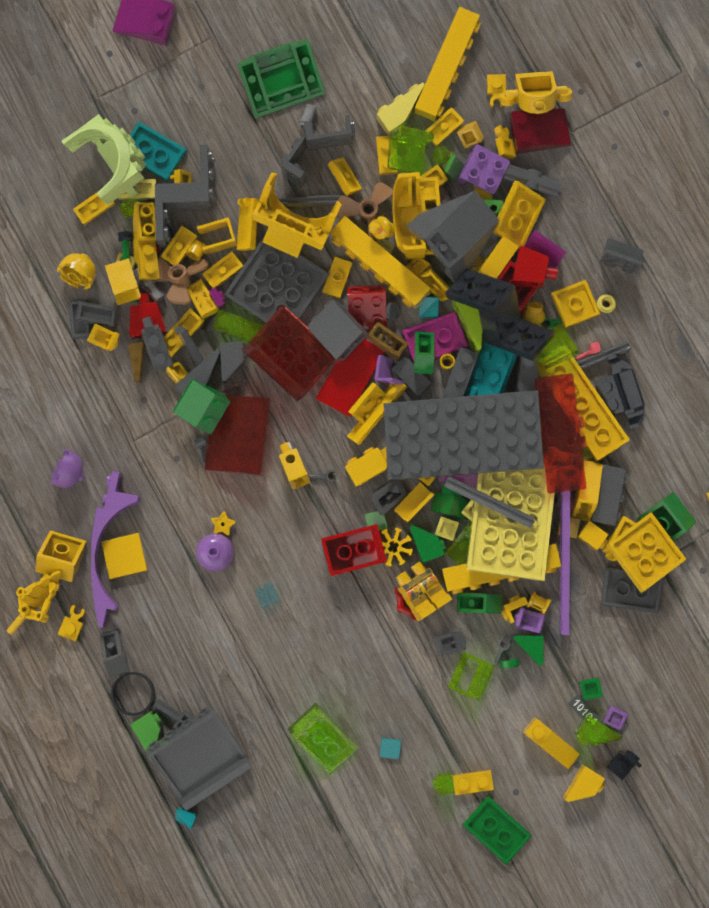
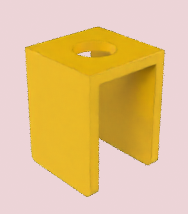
M229 217L197 226L200 235L229 227L232 239L203 247L205 255L237 246Z
M129 258L105 265L117 305L141 298Z

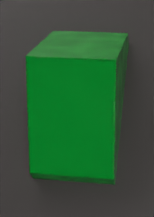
M434 493L431 512L468 520L461 512L470 500L454 495Z
M514 635L512 637L538 666L543 665V636Z

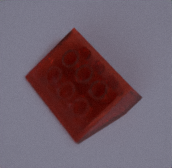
M284 305L269 318L241 349L297 402L311 390L336 360L312 332Z
M225 395L229 399L230 404L212 434H209L205 470L262 477L271 401L268 398Z

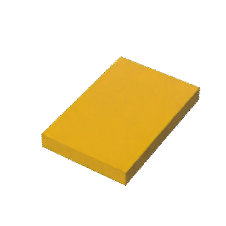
M514 181L497 217L499 222L492 233L500 238L505 236L517 244L519 248L520 246H525L546 199L519 181Z

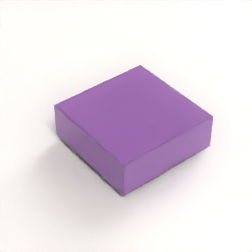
M610 705L602 723L621 732L628 714Z

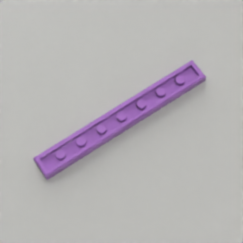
M561 479L559 632L562 635H569L570 479Z

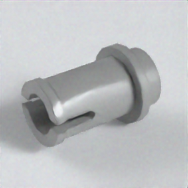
M310 104L305 106L303 116L298 121L300 123L299 127L304 130V122H312L317 108Z

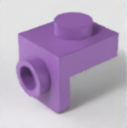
M520 607V611H517L514 621L518 629L541 635L546 616Z

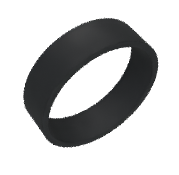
M130 672L120 676L114 682L111 689L113 705L119 712L129 716L139 715L147 711L155 698L153 683L147 676L138 672ZM127 675H138L144 678L150 685L151 700L148 706L141 712L130 713L124 711L116 702L115 688L118 682Z

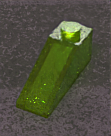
M218 310L212 327L214 332L269 348L274 330L221 310Z

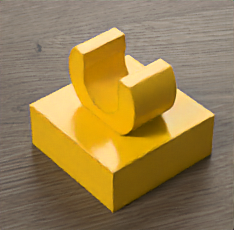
M178 169L174 170V175H171L170 179H173L174 183H192V174Z

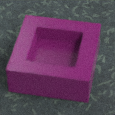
M216 287L209 290L218 309H224L226 307L224 302L227 299L223 292H218Z

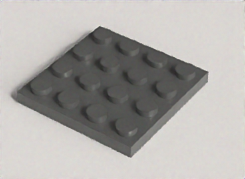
M263 237L224 296L288 337L327 280L329 273L300 254L296 258L263 243Z

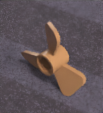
M379 182L374 187L371 199H365L361 203L343 195L338 199L342 205L337 216L342 219L344 216L349 218L359 215L362 220L368 222L369 227V224L377 219L378 205L393 195V189ZM371 207L374 211L371 214H366L363 209ZM368 229V235H369L374 241H375V240H379V239H376V238L372 235V233H370V231H369V229Z
M159 258L160 278L154 281H171L172 286L167 293V299L171 303L187 305L191 302L186 290L191 285L189 276L207 269L209 265L205 259L200 258L199 261H195L187 269L181 264L171 267L164 259Z

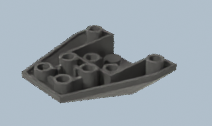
M473 191L420 213L407 225V228L418 241L423 240L426 242V245L445 266V269H443L445 274L454 283L466 269H472L499 219L478 193Z

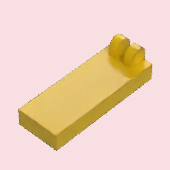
M247 197L240 198L237 201L240 206L236 249L238 251L255 250L257 221L252 220L251 216L259 199Z

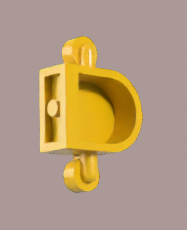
M553 71L515 74V90L503 92L500 96V103L504 106H512L517 102L523 111L535 114L545 113L555 107L556 99L560 102L570 101L572 99V90L567 86H556Z

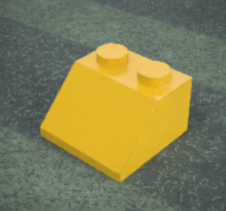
M50 530L37 554L35 572L51 575L60 570L62 580L73 582L87 541Z

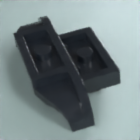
M617 354L607 356L613 370V375L595 381L598 393L613 415L625 412L629 419L630 429L639 427L644 417L645 402L634 369Z

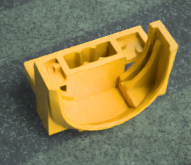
M420 172L398 174L394 183L392 197L394 235L398 249L405 254V260L424 258L425 255L434 254L426 245V242L416 239L407 228V225L420 213L440 205L438 177L420 178Z
M271 173L251 216L252 220L268 226L263 243L298 258L304 243L322 250L342 204L337 201L332 211L321 218L300 216L287 209L279 201L274 189L277 173Z

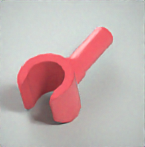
M599 342L589 344L590 350L577 356V361L600 352Z

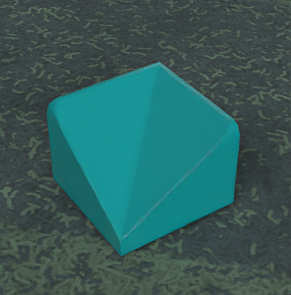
M439 297L425 298L419 306V318H438Z
M181 806L177 809L175 820L187 825L191 830L198 814L189 809L186 811Z

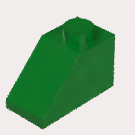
M415 332L414 373L433 374L434 333Z
M412 525L409 527L422 563L445 555L446 546L443 539L439 540L438 536Z
M457 593V612L501 614L502 595Z

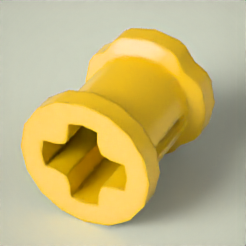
M533 591L526 606H531L541 611V614H545L551 599H545Z

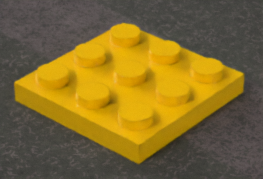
M652 512L606 545L641 593L686 560Z

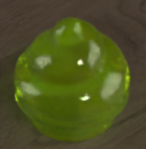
M446 146L435 147L433 150V161L439 165H444L453 154Z
M132 199L123 200L119 205L122 215L126 218L133 217L134 204L138 201Z

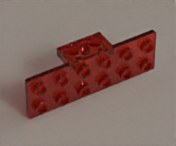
M572 373L535 378V389L539 392L547 492L550 494L584 490L587 488L583 452L584 447H587L586 436H582L581 428H585L584 417L580 416L577 409L574 376Z

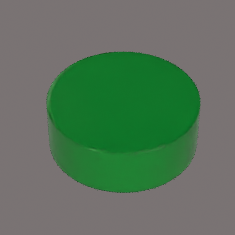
M518 658L499 661L501 669L518 667L520 665Z

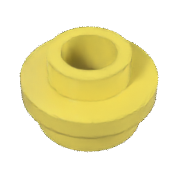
M604 294L598 298L597 307L602 313H610L615 309L616 301L613 296ZM607 301L609 307H604L603 302Z

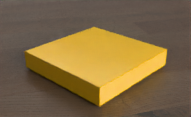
M586 280L550 294L565 329L600 315Z
M140 533L101 542L109 579L148 570Z

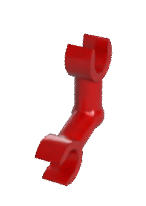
M396 586L394 592L397 596V611L409 615L414 621H417L411 609L405 606V600L402 594H398Z

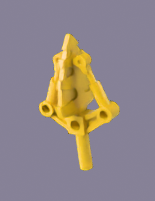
M60 570L51 575L44 574L40 581L34 582L26 588L19 587L17 589L18 611L20 614L6 630L10 635L15 633L25 619L42 623L48 621L49 616L47 612L52 603L51 600L56 595L60 585Z

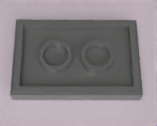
M605 567L600 605L659 614L663 577L641 593L624 569Z

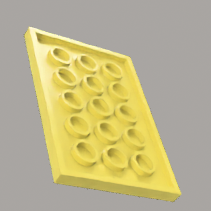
M544 464V469L478 474L477 490L534 517L535 522L529 528L480 503L474 502L466 570L537 581L545 580L558 466Z

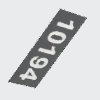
M578 694L568 703L591 729L601 721Z

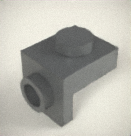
M461 630L433 637L438 656L466 649V639Z

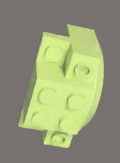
M98 114L62 140V143L72 153L90 141L96 144L97 150L114 173L112 179L97 193L100 199L107 205L125 192L132 198L138 194L135 187L138 182L144 179L141 171L147 166L143 160L145 156L136 147L135 141L127 134L123 127L119 129L115 124L112 125L107 118L103 119Z

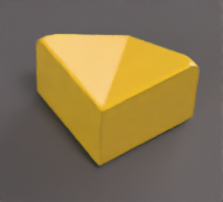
M476 121L460 127L457 131L465 149L481 143L484 138Z

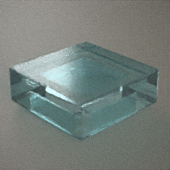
M272 582L254 591L262 608L280 600Z

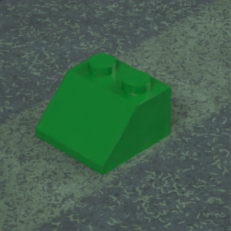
M191 379L173 412L196 428L212 434L230 401L223 393Z
M674 492L661 499L637 518L640 521L652 512L672 540L687 532L697 523Z

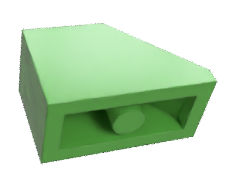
M153 711L130 724L145 750L153 741H159L161 736V723L163 722L158 713L154 714Z

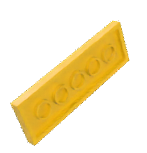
M566 346L536 364L540 379L546 387H553L555 401L597 462L630 441Z

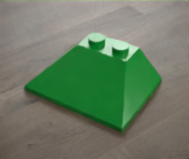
M309 39L285 43L251 55L237 63L255 118L326 94Z

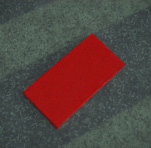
M364 339L344 361L337 360L316 400L350 417L351 414L348 411L361 397L376 369L378 355L383 356L384 352L375 344Z

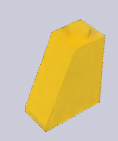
M592 460L583 461L571 518L583 521L591 520L598 504L603 464Z

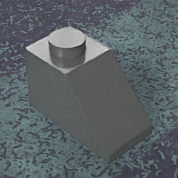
M243 341L220 343L223 383H228L245 364V358H248V347H244Z
M118 629L99 635L103 662L110 676L113 677L129 671L127 655Z

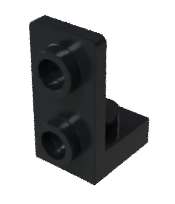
M620 749L606 768L623 781L634 766L640 768L642 764L638 762L640 758L632 751L627 749L625 752Z

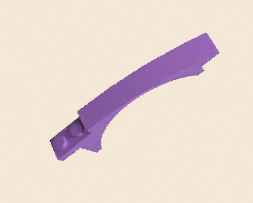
M112 471L111 475L107 477L106 486L109 487L107 494H104L102 505H105L104 509L96 507L91 541L92 589L97 622L101 628H106L109 609L117 610L118 604L108 594L100 578L98 569L100 542L113 519L125 509L140 503L141 498L136 495L119 492L122 474Z

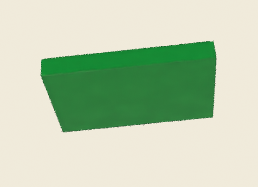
M488 795L462 824L506 865L532 836Z

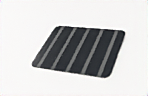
M210 316L204 319L205 323L202 325L201 330L212 331L216 317Z

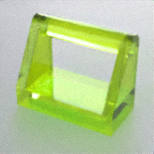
M462 652L448 688L480 701L495 665ZM469 658L478 662L479 665L468 691H465L456 686Z

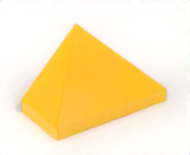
M432 269L417 276L431 288V292L436 297H439L441 302L448 299L445 292L450 287Z

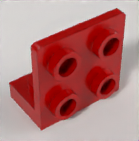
M385 285L347 287L348 312L365 330L373 329L377 322L387 328Z

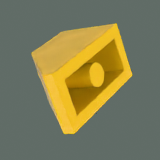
M582 764L562 798L567 802L595 796L597 792L600 793L603 790L605 778Z

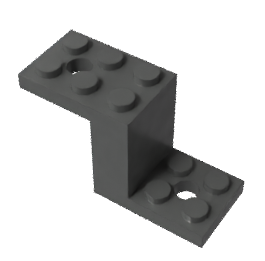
M200 145L201 182L155 184L156 242L160 249H166L168 243L171 242V232H169L167 224H171V216L168 212L212 210V205L215 204V193L212 186H215V175L213 174V169H211L215 167L213 152L209 151L208 145Z

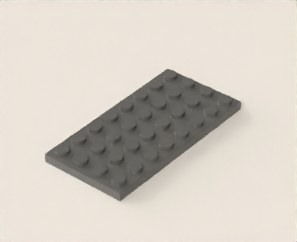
M538 390L384 403L389 481L544 469Z

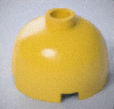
M83 253L67 255L57 267V273L59 271L61 273L60 278L75 288H79L80 285L84 286L83 290L89 289L96 277L94 263L88 255Z

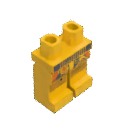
M420 561L410 567L416 576L412 580L406 571L395 577L400 586L398 591L402 594L418 622L452 600L451 596L444 591L430 568L426 569Z

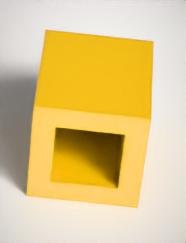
M588 521L577 535V538L596 551L599 548L601 550L608 542L606 537L609 534L591 521Z

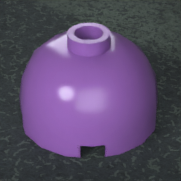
M65 449L62 453L64 457L59 459L50 483L61 488H70L77 481H82L85 471L82 470L83 461L80 456L73 451Z
M213 533L206 535L197 545V561L208 571H222L229 567L234 559L235 551L233 544L222 534Z

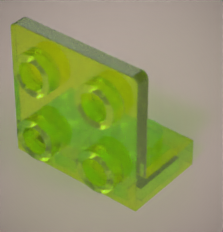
M400 125L390 132L387 167L406 173L420 172V175H422L425 146L433 141L434 133Z

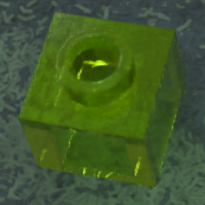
M451 772L436 773V779H432L434 791L438 790L439 795L455 793Z

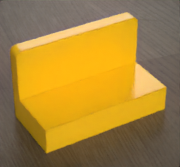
M420 482L394 511L408 523L435 494L430 492Z

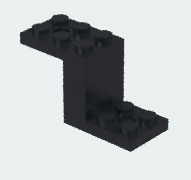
M466 269L445 292L446 298L478 309L486 344L533 361L554 337L553 330L521 319L516 287L511 283Z

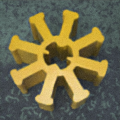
M395 528L394 539H391L387 533L388 530L385 529L381 532L387 540V543L382 542L383 547H385L384 552L389 554L385 565L391 567L392 557L396 556L401 566L405 563V560L402 559L399 553L403 552L410 556L413 549L402 548L401 545L411 542V538L407 535L405 539L398 541L399 533L402 530ZM391 542L398 544L397 552L393 553V550L391 552L388 550L390 547L389 543Z

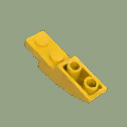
M135 202L133 213L134 263L138 265L139 280H158L160 276L155 242L154 203Z

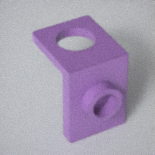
M378 355L375 381L385 384H404L402 380L391 378L393 359Z

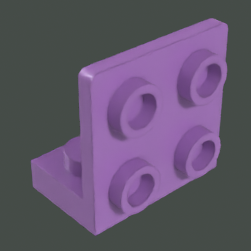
M476 144L472 148L456 182L462 185L468 182L494 195L510 161Z

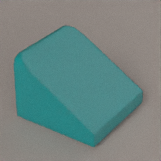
M382 737L379 757L399 759L401 739Z

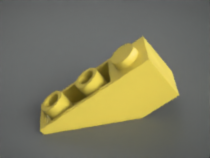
M423 82L410 87L409 92L405 95L400 94L395 97L390 105H383L378 109L376 119L388 136L405 127L425 84Z

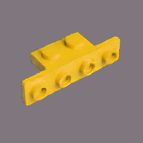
M372 382L348 411L358 423L347 437L360 445L384 416V403L395 402L407 386L405 384H389L383 392Z

